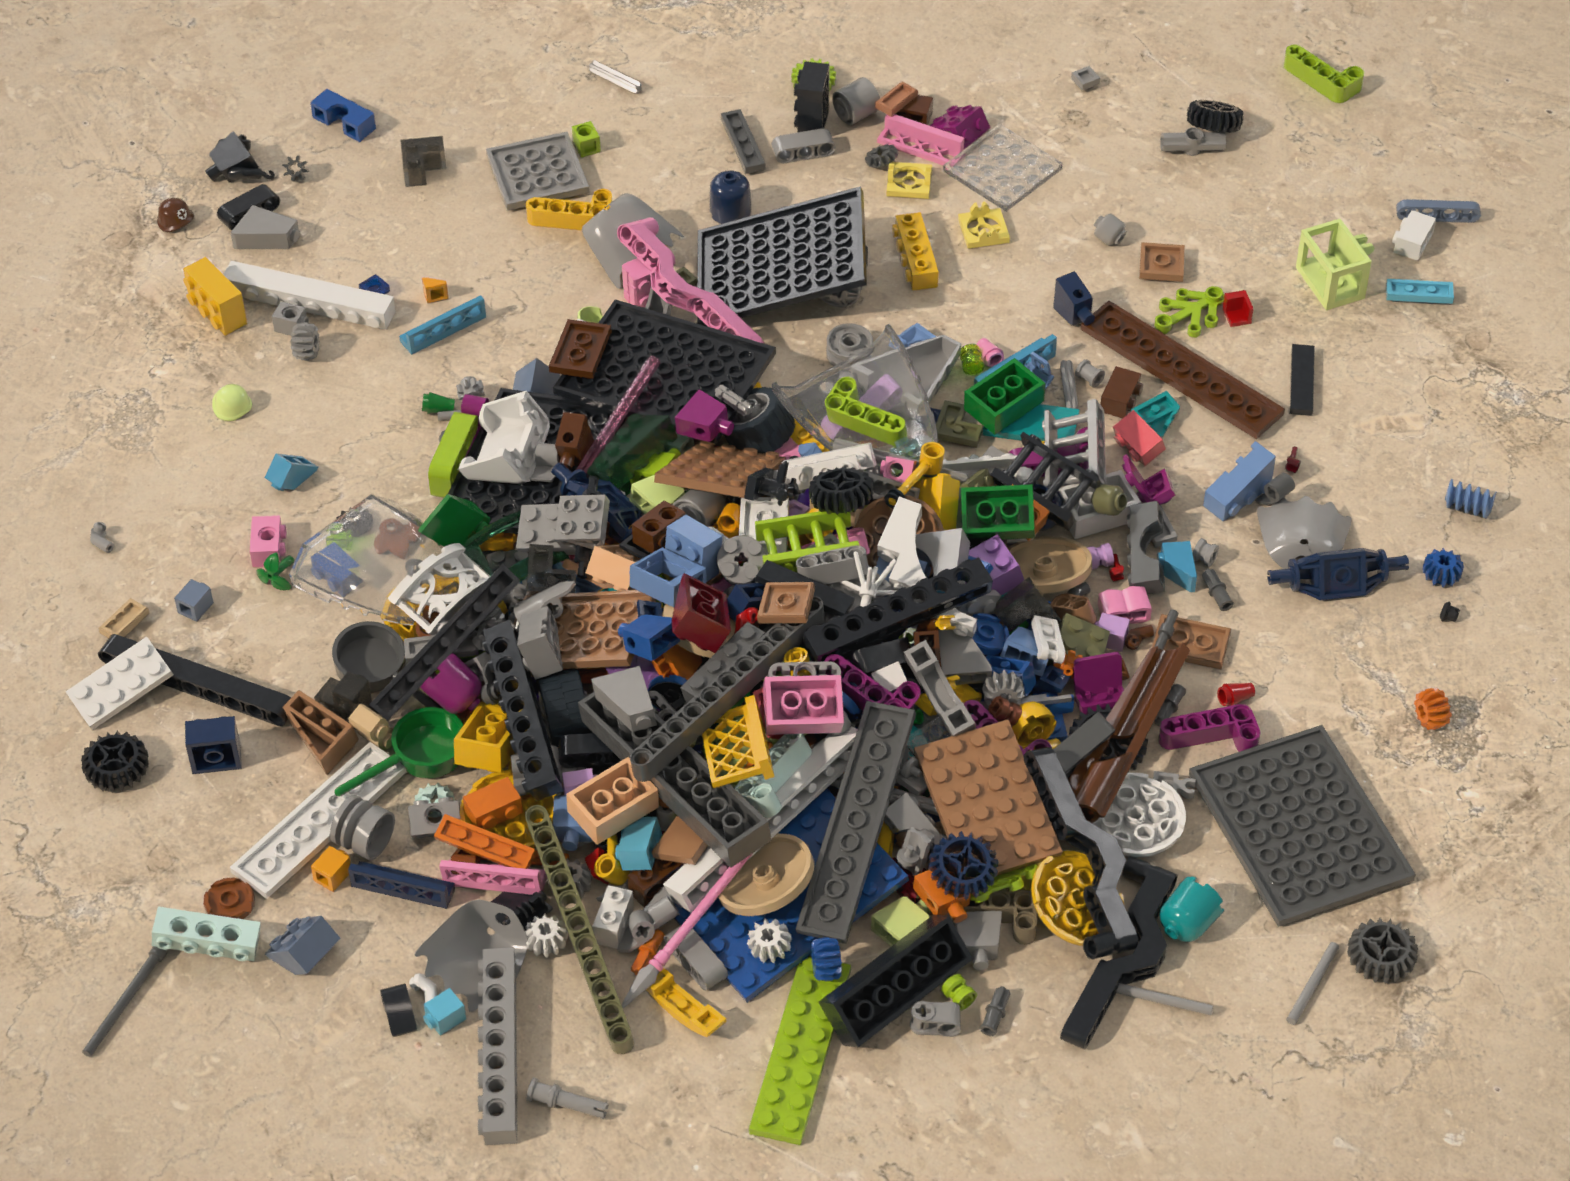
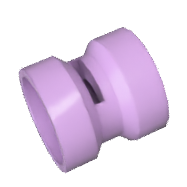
M1109 543L1101 544L1097 548L1094 546L1086 547L1092 556V570L1097 569L1100 565L1105 567L1114 565L1113 551Z

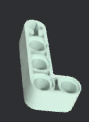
M784 734L769 750L775 777L765 780L763 774L740 780L734 787L765 818L773 817L780 812L782 805L775 793L812 754V750L803 734Z

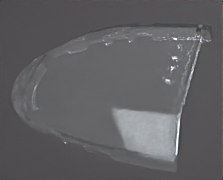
M890 324L885 326L883 333L865 351L796 386H779L777 382L772 383V392L787 411L806 431L830 451L833 450L834 440L840 438L858 444L871 443L872 448L919 460L923 444L927 442L938 443L935 419L930 409L927 393L924 392L921 378L917 375L910 355ZM842 377H852L857 384L858 401L902 417L906 424L907 442L901 446H892L830 422L827 417L825 399L836 382ZM892 468L893 474L897 477L903 473V470Z
M371 494L304 542L289 576L293 586L327 603L333 600L341 603L342 607L346 610L353 607L359 609L362 615L365 616L373 613L380 615L384 621L414 626V620L400 607L389 601L388 597L407 575L412 577L414 573L420 570L418 564L431 554L435 556L441 554L443 546L418 531L424 522L412 512L391 499ZM437 574L434 575L435 589L433 595H446L458 592V577L446 578ZM426 583L421 586L422 588L426 587V594L430 586ZM407 601V604L415 611L418 610L420 604Z

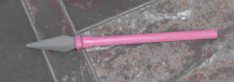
M751 855L732 868L728 867L665 947L654 956V959L649 961L646 967L639 970L622 1003V1008H625L655 983L658 973L663 970V966L668 962L671 954Z

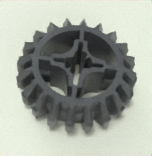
M1380 917L1376 923L1369 919L1367 924L1361 922L1358 929H1354L1352 932V936L1348 941L1347 954L1350 957L1351 965L1356 966V973L1364 972L1365 979L1371 976L1374 983L1378 979H1382L1385 984L1389 979L1396 983L1399 977L1405 979L1407 974L1413 971L1414 965L1417 963L1418 945L1415 944V936H1409V928L1402 930L1401 922L1394 925L1391 919L1383 922ZM1382 947H1385L1384 953L1381 955Z

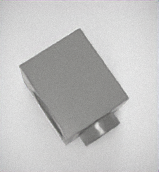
M280 302L272 315L274 332L290 336L293 326L309 323L305 307L286 302Z

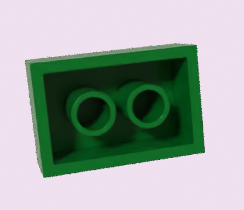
M1013 358L964 391V410L995 435L1044 402L1045 382L1017 359Z
M1033 484L961 488L962 529L969 541L988 540L997 534L1001 540L1035 538Z

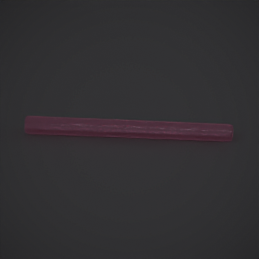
M651 355L647 359L576 470L582 469L588 476L659 366L660 360Z

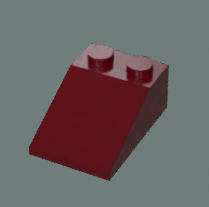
M684 573L681 577L671 620L673 633L681 640L687 639L695 643L697 647L704 651L709 650L716 653L731 632L726 593Z

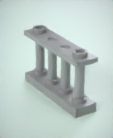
M1097 399L1087 401L1088 410L1085 413L1056 420L1049 410L1044 411L1045 420L1042 421V427L1045 433V445L1058 453V448L1088 442L1086 452L1066 456L1065 458L1075 464L1088 461L1089 469L1099 476L1100 485L1106 484L1104 409ZM1085 422L1088 423V430L1085 433L1058 439L1057 429ZM1053 463L1049 465L1045 471L1043 485L1050 487L1058 476V466ZM1070 475L1062 486L1082 481Z

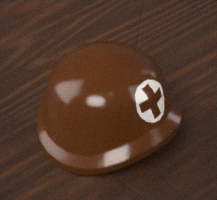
M168 198L159 205L158 227L164 232L176 231L189 224L194 218V213L183 199Z

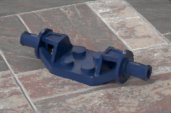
M562 462L557 463L552 468L551 473L562 482L560 493L563 496L582 495L588 489L589 478H587L584 470L578 469L571 472ZM599 479L597 491L601 492L602 495H606L610 500L607 520L610 524L608 535L620 544L632 534V528L629 530V527L642 517L641 510L610 481Z
M1357 548L1320 552L1298 560L1290 559L1288 561V569L1268 570L1267 575L1270 576H1267L1269 585L1289 583L1292 591H1300L1318 600L1364 596L1381 582H1386L1390 571L1408 570L1409 565L1406 564H1409V559L1407 555L1387 558L1384 549L1376 551ZM1377 570V574L1367 578V572ZM1300 579H1309L1310 584L1300 583Z

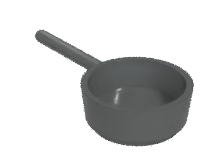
M373 621L352 624L342 630L333 643L332 657L336 673L347 687L355 691L364 693L382 691L402 670L405 656L404 643L399 634L385 624ZM420 689L413 695L425 707L442 708Z

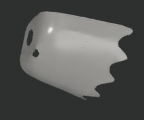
M628 193L621 194L609 204L611 207L608 210L602 209L582 226V232L587 243L610 280L618 289L621 288L620 275L622 273V265L637 258L618 239L617 230L620 225L650 217L657 221L659 231L656 237L664 245L673 247L670 233L684 237L681 232L649 205L633 194Z
M1304 496L1294 502L1288 501L1283 497L1271 507L1264 508L1259 506L1257 509V516L1266 549L1271 558L1283 569H1288V561L1293 558L1296 559L1298 556L1307 557L1315 553L1342 550L1351 525V517L1340 515L1332 502L1319 505L1308 496ZM1306 539L1308 544H1301L1300 541Z
M478 899L464 904L455 911L417 949L414 956H426L428 961L425 977L440 975L444 981V991L450 988L454 994H464L468 999V1010L472 1012L478 1009V1004H483V997H479L478 982H483V975H479L478 960L483 959V949L514 947L517 978L527 952L526 942L528 938L521 922L511 909L503 905ZM496 914H506L510 918V924L503 925L496 920ZM488 927L493 929L495 931V934H488Z

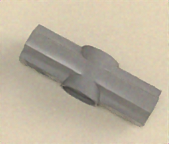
M1195 127L1188 128L1185 133H1161L1160 148L1161 151H1183L1187 155L1195 156L1203 150H1225L1226 135L1222 132H1203Z

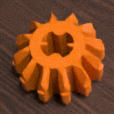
M1428 688L1416 694V700L1414 701L1416 706L1415 712L1418 715L1417 719L1421 721L1423 727H1426L1428 730H1436L1450 723V717L1452 716L1450 712L1451 706L1443 690Z

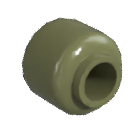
M1102 484L1092 493L1091 503L1097 513L1116 516L1126 508L1127 495L1119 486Z

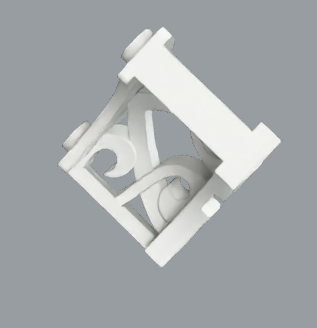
M460 543L443 547L442 553L438 556L431 554L418 564L420 570L414 573L412 577L407 575L388 597L389 601L400 607L425 629L429 635H436L491 577L463 553L466 548ZM437 574L446 578L458 577V592L446 595H433L435 589L434 575ZM424 583H426V584H428V585L430 586V588H429V590H428V592H427L426 594H425V592H426V587H425V588H422V587H421ZM407 601L420 604L418 610L415 611L407 604ZM426 605H430L429 618L434 611L439 612V615L431 624L421 616Z

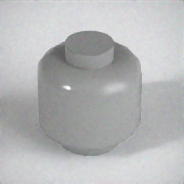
M1107 214L1105 217L1101 215L1094 223L1096 227L1095 236L1108 246L1118 245L1127 233L1125 231V223L1113 214Z

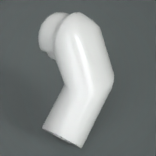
M415 974L409 980V985L412 989L414 988L415 991L421 989L424 992L425 1003L437 996L436 984L428 977H425L424 974Z

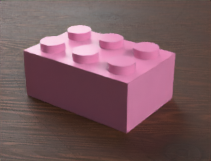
M841 675L765 677L763 684L765 735L841 733L844 724Z

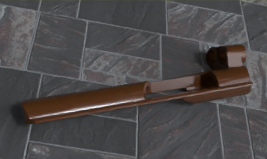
M1184 642L1180 648L1172 650H1161L1158 646L1150 648L1106 718L1116 731L1082 760L1069 777L1068 782L1085 820L1090 823L1096 822L1099 817L1104 818L1190 652ZM1134 736L1125 754L1100 761L1111 738L1126 739Z

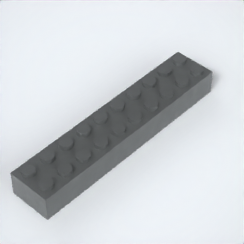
M594 692L578 702L582 722L621 760L627 757L630 758V754L665 723L654 712L656 726L632 732L596 699ZM690 745L650 780L658 789L659 798L730 868L772 841L768 820L730 784L713 788L708 763Z

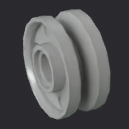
M845 323L835 326L829 332L826 354L829 362L836 368L851 371L853 365L872 358L873 337L869 330L863 326Z

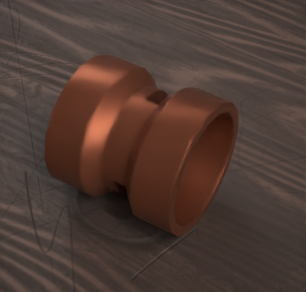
M997 696L991 701L988 712L998 722L1009 720L1012 727L1020 719L1022 707L1014 702L1009 703L1006 698Z

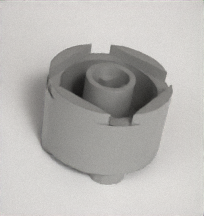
M744 535L735 536L725 540L718 552L717 563L723 577L731 585L755 583L756 575L763 566L762 555H766L761 544L754 538ZM745 557L748 562H744L743 566H740L738 561Z

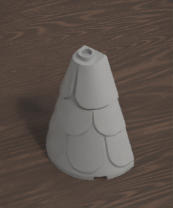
M945 335L917 342L909 347L888 352L885 355L853 365L851 367V377L855 379L857 387L863 394L884 375L890 374L906 388V394H904L903 399L890 413L902 417L907 425L917 420L922 412L926 410L933 396L937 394L942 382L948 378L960 356L961 343Z

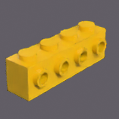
M921 212L895 215L892 234L893 237H897V251L902 253L900 259L902 267H906V282H910L912 291L937 288L939 272Z

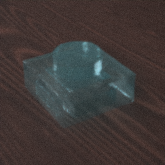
M906 436L895 441L896 446L890 448V451L897 455H903L920 446L916 438L908 439Z

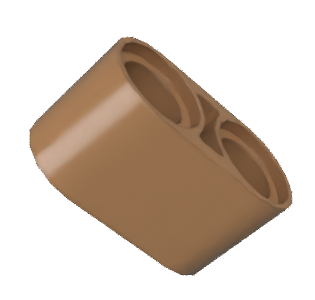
M1060 594L1051 601L1059 623L1066 613L1092 624L1097 621L1090 601L1085 596Z

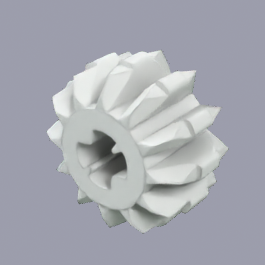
M544 914L541 919L534 916L533 923L527 922L525 933L528 940L526 945L529 951H534L536 957L544 953V956L548 958L549 953L558 955L559 949H565L568 932L563 921H558L556 915L548 918Z
M776 918L771 923L764 919L763 925L755 923V930L749 931L750 939L747 944L749 949H751L753 957H759L763 963L770 958L771 962L775 963V957L779 956L784 959V951H790L792 937L784 923L780 925Z

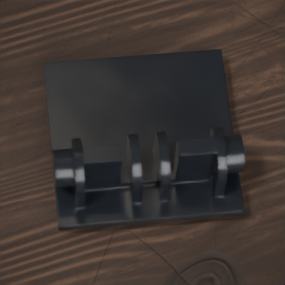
M543 891L534 892L533 895L502 892L491 901L511 909L521 922L524 931H526L527 922L533 923L534 916L541 919L544 914L547 915L553 910V907L545 902L547 896ZM496 914V920L503 925L510 924V918L506 914Z

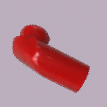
M750 607L737 615L734 634L747 622L754 624L758 621V609Z

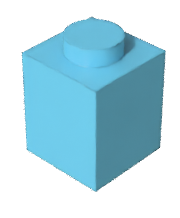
M450 988L424 1003V1021L430 1029L434 1028L440 1036L466 1020L464 1004Z

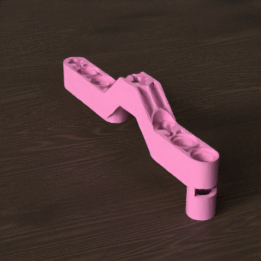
M649 217L622 224L618 227V239L650 270L651 288L666 303L696 314L710 328L764 344L762 338L715 293L688 284L674 271L675 256L656 237L659 225L654 218Z

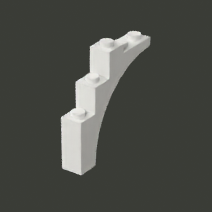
M902 497L898 498L877 545L878 556L884 561L891 562L893 559L897 560L889 577L892 590L911 587L919 580L926 578L917 557L915 544L916 531L922 516V504ZM915 599V600H914V601H916V602H918V603L924 602V601H922V600H920V599ZM956 608L933 617L939 618L941 615H954L955 618H951L950 624L951 626H956L953 630L955 634L972 638L975 634L977 619L960 612Z

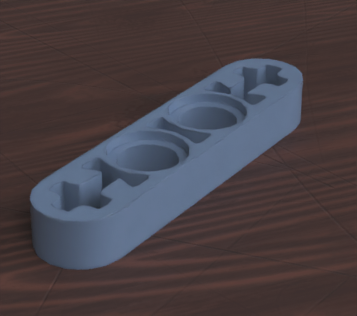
M1405 199L1396 205L1397 217L1401 220L1404 217L1407 218L1411 210L1416 211V209H1418L1419 213L1436 218V222L1472 223L1478 221L1481 217L1480 205L1473 201ZM1427 208L1433 209V211L1430 213L1422 212L1424 209ZM1447 209L1455 210L1451 214L1444 213Z

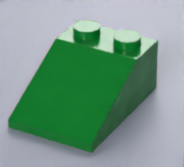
M447 494L420 526L418 531L443 547L460 543L466 548L463 553H468L473 548V542L476 538L487 531L489 528L488 524L492 519L472 501Z

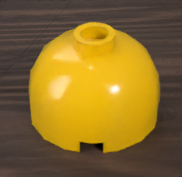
M1031 701L1019 704L1022 707V715L1018 722L1012 726L1018 744L1025 749L1037 739H1048L1057 725V721L1054 719L1055 716L1051 711L1039 702Z

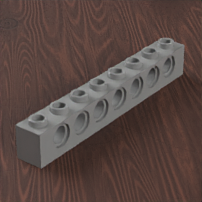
M514 947L483 949V959L478 960L479 975H483V982H478L479 997H483V1004H478L479 1020H483V1026L478 1027L479 1043L483 1042V1049H478V1063L483 1065V1072H478L479 1089L483 1088V1095L478 1096V1110L483 1112V1119H478V1134L483 1135L485 1145L517 1144ZM501 1066L500 1069H493L494 1067ZM497 1089L502 1090V1091L497 1092V1093H494V1092H493L494 1090H497ZM495 1113H502L499 1116H493Z

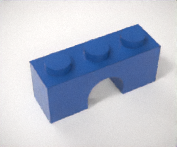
M325 89L310 102L314 119L327 126L336 120H342L344 134L358 142H361L376 129L375 116L372 111L329 89Z

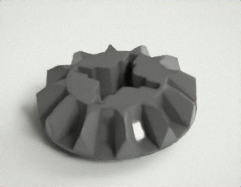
M889 144L872 148V151L866 153V164L869 167L876 168L889 165L898 156L897 148Z

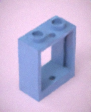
M660 548L630 565V587L669 606L675 607L682 575L685 573L706 584V567L667 549ZM664 573L675 579L667 581L657 575Z

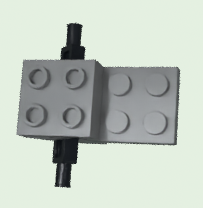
M595 476L589 477L588 489L582 495L560 496L559 504L522 505L516 544L518 552L564 551L567 555H575L574 562L579 564L577 577L586 579V570L594 547L605 544L610 500L606 495H602L601 492L597 491L599 478H595Z

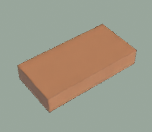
M902 81L876 101L875 108L892 117L918 96V90Z

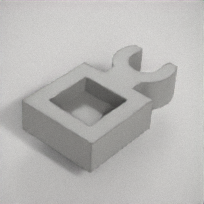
M1154 771V780L1159 782L1165 781L1184 798H1194L1195 790L1187 788H1195V779L1185 778L1178 780L1179 774Z

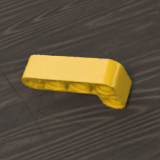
M598 189L594 192L591 202L533 197L526 202L527 221L533 226L582 231V226L612 202V193L608 189Z

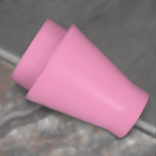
M982 338L978 341L977 348L986 366L992 368L1004 360L1003 351L987 338Z

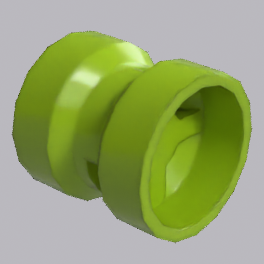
M960 974L951 976L941 988V992L947 998H951L952 1002L960 1006V1011L968 1008L977 997V992L971 986L966 985V980Z

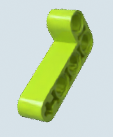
M1294 44L1286 48L1284 68L1335 103H1344L1361 91L1364 78V70L1362 68L1350 66L1344 71L1339 72L1299 45Z
M842 377L836 382L825 399L827 417L830 422L892 446H901L907 442V429L905 420L902 417L858 401L857 384L852 377Z
M460 412L453 413L429 466L428 479L432 496L444 498L448 494L459 472L461 461L465 458L478 428L477 415Z

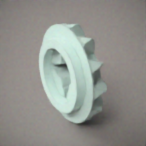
M439 782L436 785L428 783L425 788H419L418 794L415 795V801L428 800L430 804V799L435 795L438 796V799L453 797L454 800V794L450 791L448 785L441 786ZM433 811L428 817H440L442 814L438 811Z

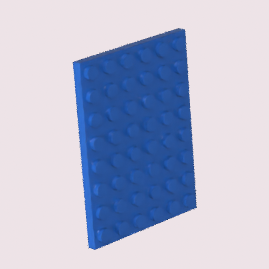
M827 788L777 833L793 835L804 841L813 856L814 869L836 798ZM878 843L853 923L909 881L908 875ZM810 882L803 892L789 904L773 912L757 916L734 914L728 911L717 897L693 927L694 931L724 964L728 972L727 981L747 1003L809 957L813 940L820 939L796 932V926ZM674 903L679 912V915L674 919L681 926L692 912ZM776 918L780 925L784 923L787 926L788 932L792 937L790 942L791 948L790 951H784V959L778 956L775 957V963L771 962L770 958L763 963L759 957H753L751 949H749L747 944L750 939L748 934L749 931L755 930V923L763 925L764 919L771 923Z

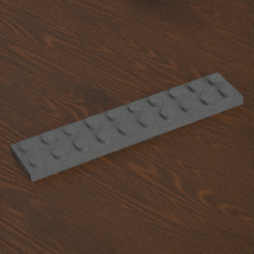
M866 701L796 926L798 934L816 938H836L838 942L847 944L915 720V710Z

